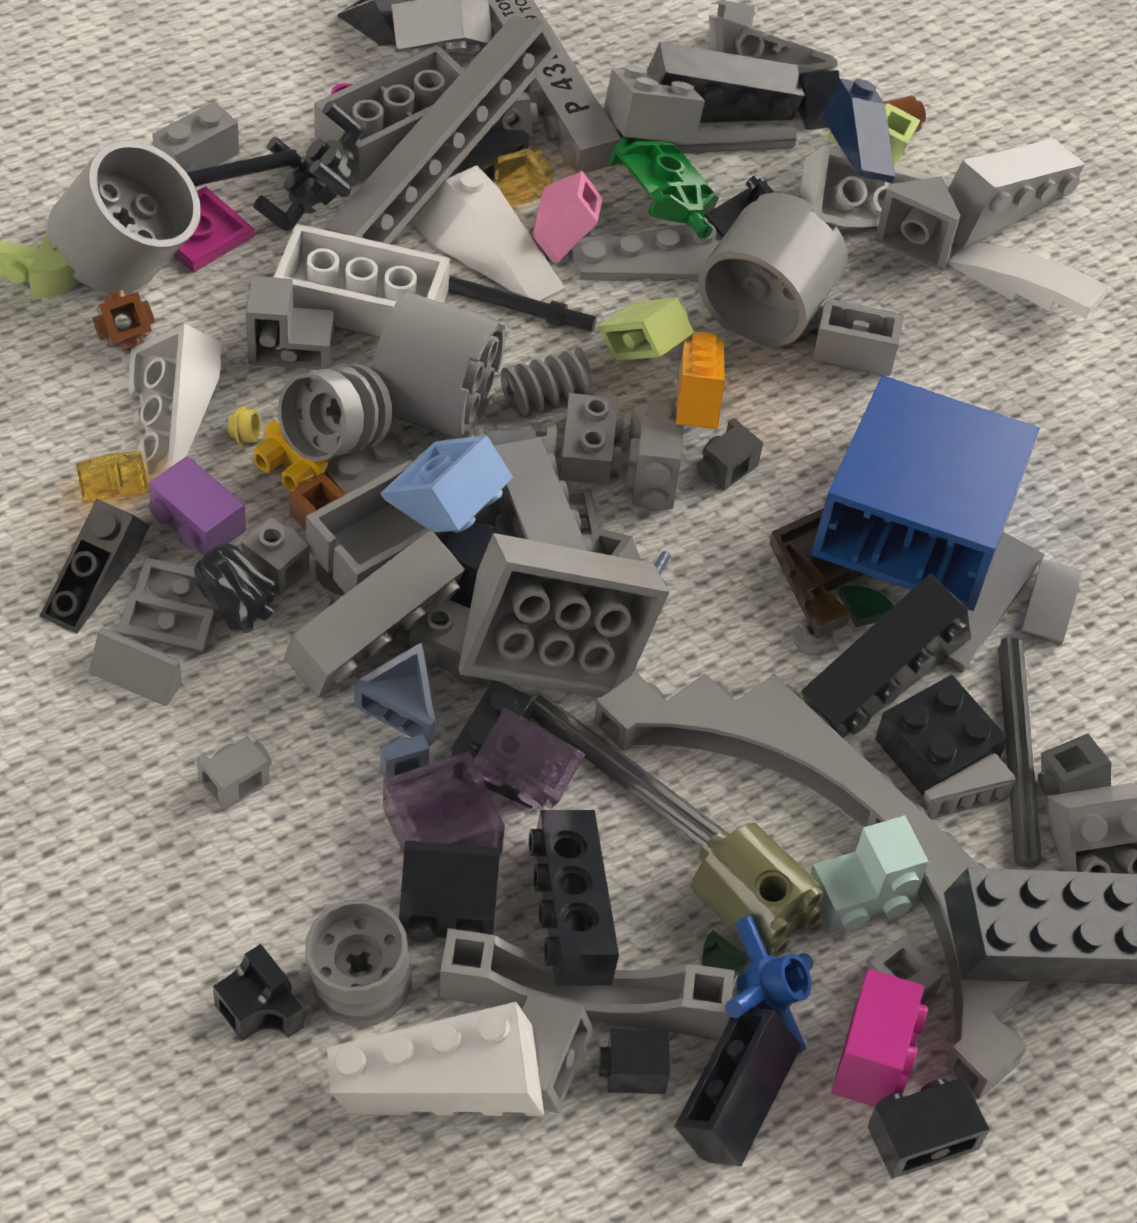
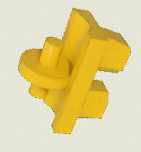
M272 420L265 426V440L254 449V464L264 473H270L280 464L287 468L282 472L281 482L290 492L300 483L310 481L321 473H325L328 466V459L316 462L305 459L295 452L285 439L280 424L275 420Z

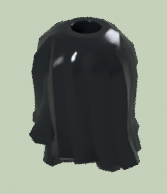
M228 543L217 545L196 563L194 574L198 588L217 609L230 630L236 632L243 631L244 633L251 632L254 622L258 617L265 621L275 612L270 602L276 596L277 581L260 573L238 547Z

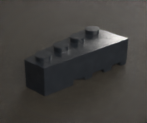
M931 574L927 575L801 690L805 703L815 713L826 717L832 728L842 738L849 733L853 735L859 733L867 726L872 716L886 705L892 703L900 694L971 639L967 607Z

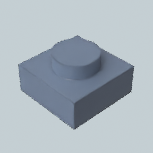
M424 734L411 738L400 737L387 745L380 746V770L386 783L429 770L430 748Z

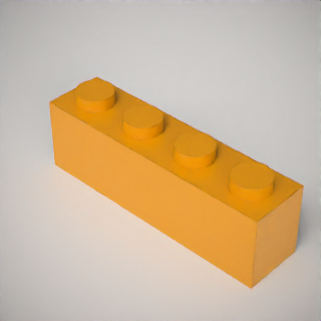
M695 331L693 336H689L683 341L677 384L676 424L718 429L725 383L724 340L717 339L716 334Z

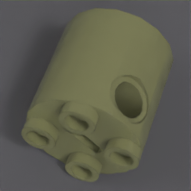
M748 823L736 829L730 835L721 831L715 834L701 849L698 857L702 864L693 877L692 890L737 935L739 933L734 921L744 916L752 915L768 956L772 955L778 958L788 947L790 940L787 938L800 927L804 931L808 930L823 914V909L818 906L824 895L822 886L756 823Z

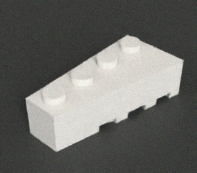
M517 1002L327 1047L330 1093L351 1114L411 1115L412 1112H434L436 1116H455V1112H481L484 1116H503L504 1112H524L527 1116H544L533 1028Z

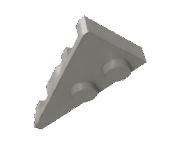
M709 15L712 51L797 65L799 73L838 67L837 59L830 54L716 15Z

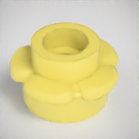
M240 406L228 418L229 436L231 439H236L240 446H244V443L258 442L261 432L260 415L256 409H247L245 406Z

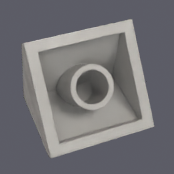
M942 176L890 184L886 190L875 241L944 271L947 267L960 213Z

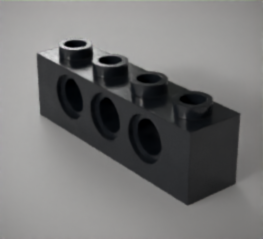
M540 810L537 829H530L528 848L530 856H537L538 864H535L533 873L535 892H542L543 900L539 902L538 915L540 928H547L548 937H545L544 941L545 965L553 966L555 986L612 985L619 958V950L595 810Z

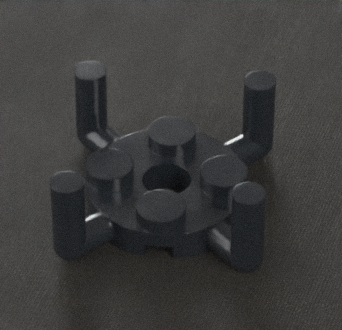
M332 100L326 103L322 113L345 132L338 141L331 140L326 143L322 139L314 141L307 150L306 159L297 154L299 164L289 166L294 171L289 174L284 182V189L289 192V200L292 203L286 213L263 195L259 196L253 204L254 209L282 230L288 231L293 229L304 213L311 214L316 212L312 207L319 202L326 206L337 195L347 197L351 193V185L347 180L352 170L347 167L348 158L354 161V155L350 150L363 134V127ZM276 136L267 144V149L272 153L291 150L289 146Z

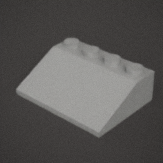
M493 533L477 572L458 669L459 673L465 676L601 698L633 675L668 597L669 590L653 563Z

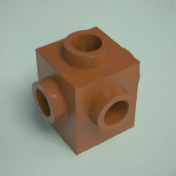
M126 289L103 296L104 303L99 304L96 309L98 316L92 318L100 341L107 339L110 347L120 345L121 351L130 350L144 343L143 337L151 333L150 325L155 323L149 302L147 300L141 301L138 292L128 295ZM120 315L126 316L130 320V327L125 330L117 328L115 318Z

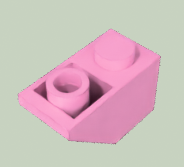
M583 171L543 188L532 236L538 248L544 251L553 263L560 261L598 223L603 198Z

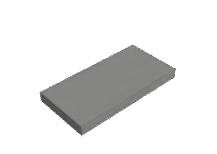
M1003 532L975 610H968L971 639L943 660V662L964 672L1038 569L1042 558L1044 559L1045 554Z

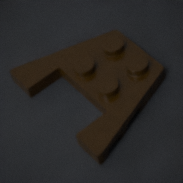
M824 508L772 531L769 543L817 639L848 625L851 612L830 591L864 575V573L811 555Z

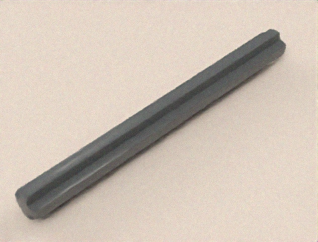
M1006 637L1001 640L998 652L1005 735L1008 737L1006 742L1007 767L1016 779L1010 792L1015 863L1018 866L1036 867L1042 856L1024 645L1019 638L1011 639Z
M541 694L533 700L532 718L700 846L703 847L715 834L721 831L730 835V833L549 697Z

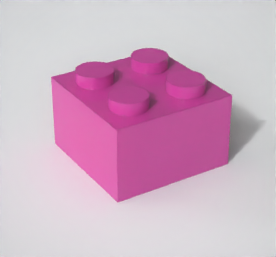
M872 969L867 970L851 1017L831 1091L832 1094L873 1107L881 1099L891 1094H903L907 1078L912 1073L918 1048H915L918 1035H921L928 1012V1006L920 1004L924 985Z

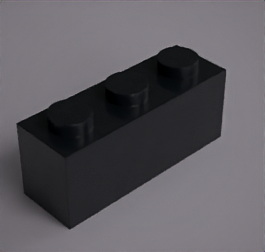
M752 1008L738 1018L731 1017L674 1126L697 1155L707 1162L742 1166L802 1047L775 1010Z

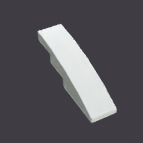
M976 242L963 250L960 248L947 264L1012 301L1020 295L1048 311L1058 303L1085 319L1091 315L1105 298L1109 288L1108 285L1073 268L1041 256L987 243Z

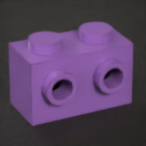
M188 456L148 483L149 509L158 522L162 524L167 523L178 533L182 542L190 549L196 548L201 554L205 555L215 546L223 543L229 544L246 531L245 504Z

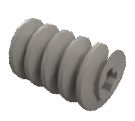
M576 348L574 354L571 351H563L559 358L556 355H549L544 359V362L541 359H534L529 363V366L525 363H519L514 367V370L510 367H505L501 371V386L508 404L514 407L517 406L523 416L529 414V402H532L536 410L540 412L544 410V398H547L551 406L555 408L559 406V394L563 395L567 403L569 393H574L576 389L579 394L589 395V386L591 384L590 367L582 348Z

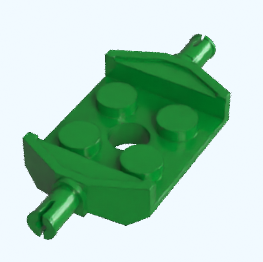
M616 129L622 139L614 147L608 163L610 166L624 164L646 191V194L653 200L648 214L659 219L686 223L691 226L699 239L709 237L713 228L704 218L706 213L715 208L719 197L677 145L669 141L624 137Z

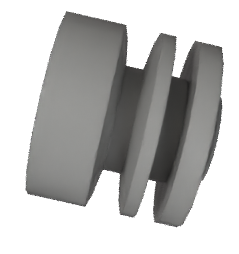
M351 362L294 376L284 386L279 398L278 419L282 433L290 447L303 458L317 462L379 444L386 437L392 423V402L388 388L378 373L367 365Z
M364 899L346 900L331 906L313 921L306 936L305 957L312 989L320 1008L334 1020L350 1026H373L391 1018L405 1004L412 988L407 935L399 918L386 906Z

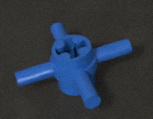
M752 915L737 919L734 923L751 964L749 967L742 968L738 973V995L727 1001L725 1005L726 1012L730 1017L738 1018L752 1008L775 1010L801 1044L800 1053L807 1048L790 1006L792 1003L806 1000L810 995L812 987L809 971L813 968V959L806 953H801L800 955L792 953L778 958L772 955L768 956Z

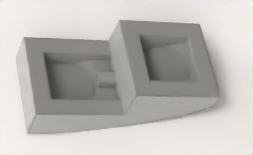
M1042 558L1020 633L1062 645L1083 570Z

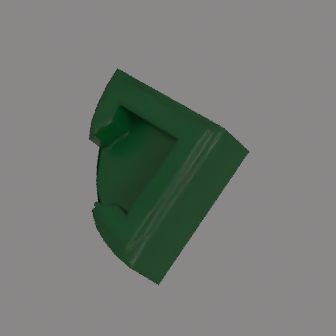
M862 586L840 587L839 597L844 606L851 612L850 618L856 628L877 622L894 607L889 599L873 589Z
M712 930L704 943L701 966L735 970V978L742 968L748 964L749 957Z

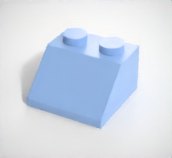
M487 435L434 442L380 494L385 501L428 530L431 529L434 533L448 531L459 533L469 528L475 522L474 515L484 506L492 504L501 497L503 493L501 489L513 476Z

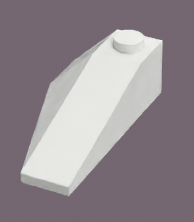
M477 165L446 179L412 222V226L433 249L443 255L448 254L459 260L469 270L473 272L476 270L495 281V285L507 292L545 301L565 291V287L500 189Z

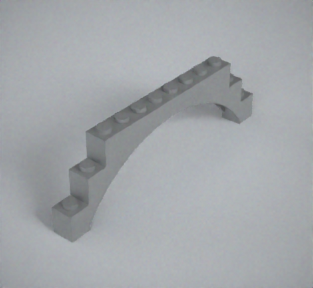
M636 672L597 700L594 723L623 751L631 745H669L707 750L740 758L771 769L808 787L836 805L863 828L905 815L929 861L918 890V895L935 926L945 953L953 988L955 1012L954 1045L944 1066L958 1079L964 1077L971 1092L980 1099L1019 1065L1027 1046L1022 1042L1018 1032L1009 1024L1002 1023L999 1018L1022 999L1029 981L961 980L944 892L967 868L987 867L977 863L961 848L953 835L942 831L928 818L926 811L918 803L911 802L896 788L893 780L887 774L879 772L871 765L856 745L843 739L832 728L826 717L815 713L801 700L799 693L792 686L785 685L773 674L735 702L726 687L716 684L705 673L666 701L657 686L647 683Z

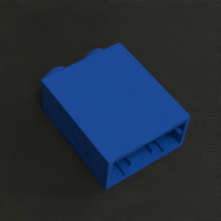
M881 375L828 491L811 555L910 590L917 586L927 575L931 574L964 604L968 610L974 611L1020 488L1040 427Z

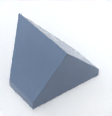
M421 642L360 677L354 684V707L409 737L424 734L430 747L435 738V714L424 649Z

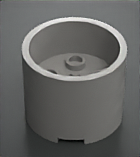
M132 140L110 143L97 152L53 206L48 219L50 244L53 251L59 250L69 266L76 271L72 276L84 285L106 294L126 289L128 294L131 290L138 289L151 281L193 235L199 224L201 214L198 193L185 170L160 149Z
M768 193L760 195L756 201L745 207L705 261L698 276L700 295L711 315L725 329L763 346L779 347L795 341L807 327L844 273L848 258L845 241L837 226L830 228L823 219L812 212L813 204L789 194Z
M411 292L404 293L398 299L387 318L371 369L379 374L388 388L392 402V417L455 438L471 437L473 435V427L479 424L490 402L487 396L492 387L495 372L498 373L500 371L506 338L505 325L499 324L498 321L487 316Z

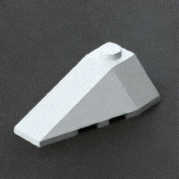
M823 145L805 158L800 195L803 200L814 205L811 211L823 219L827 225L837 226L842 229L878 227L886 190L890 184L939 176L894 165L895 178L892 183L859 177L842 150ZM943 178L948 189L952 180Z
M187 324L180 325L131 348L128 390L130 396L140 395L142 409L133 413L134 425H145L146 434L141 439L138 449L144 485L148 486L150 481L188 455L219 380L222 342Z

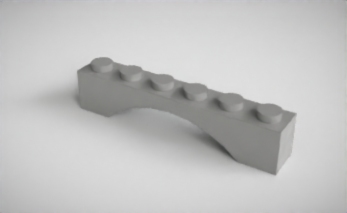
M448 929L440 970L439 998L491 1006L517 1002L519 1007L523 1008L529 992L581 1004L589 1020L654 1030H669V1032L720 1039L729 1020L725 1005L727 1001L732 999L735 970L686 963L668 968L649 970H615L612 985L555 986L553 966H546L544 957L516 947L496 935Z

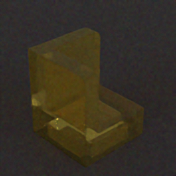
M538 146L496 158L495 183L511 207L541 199L543 188L553 183L554 171Z
M141 451L111 453L76 463L82 499L85 504L94 503L96 498L103 501L149 492Z

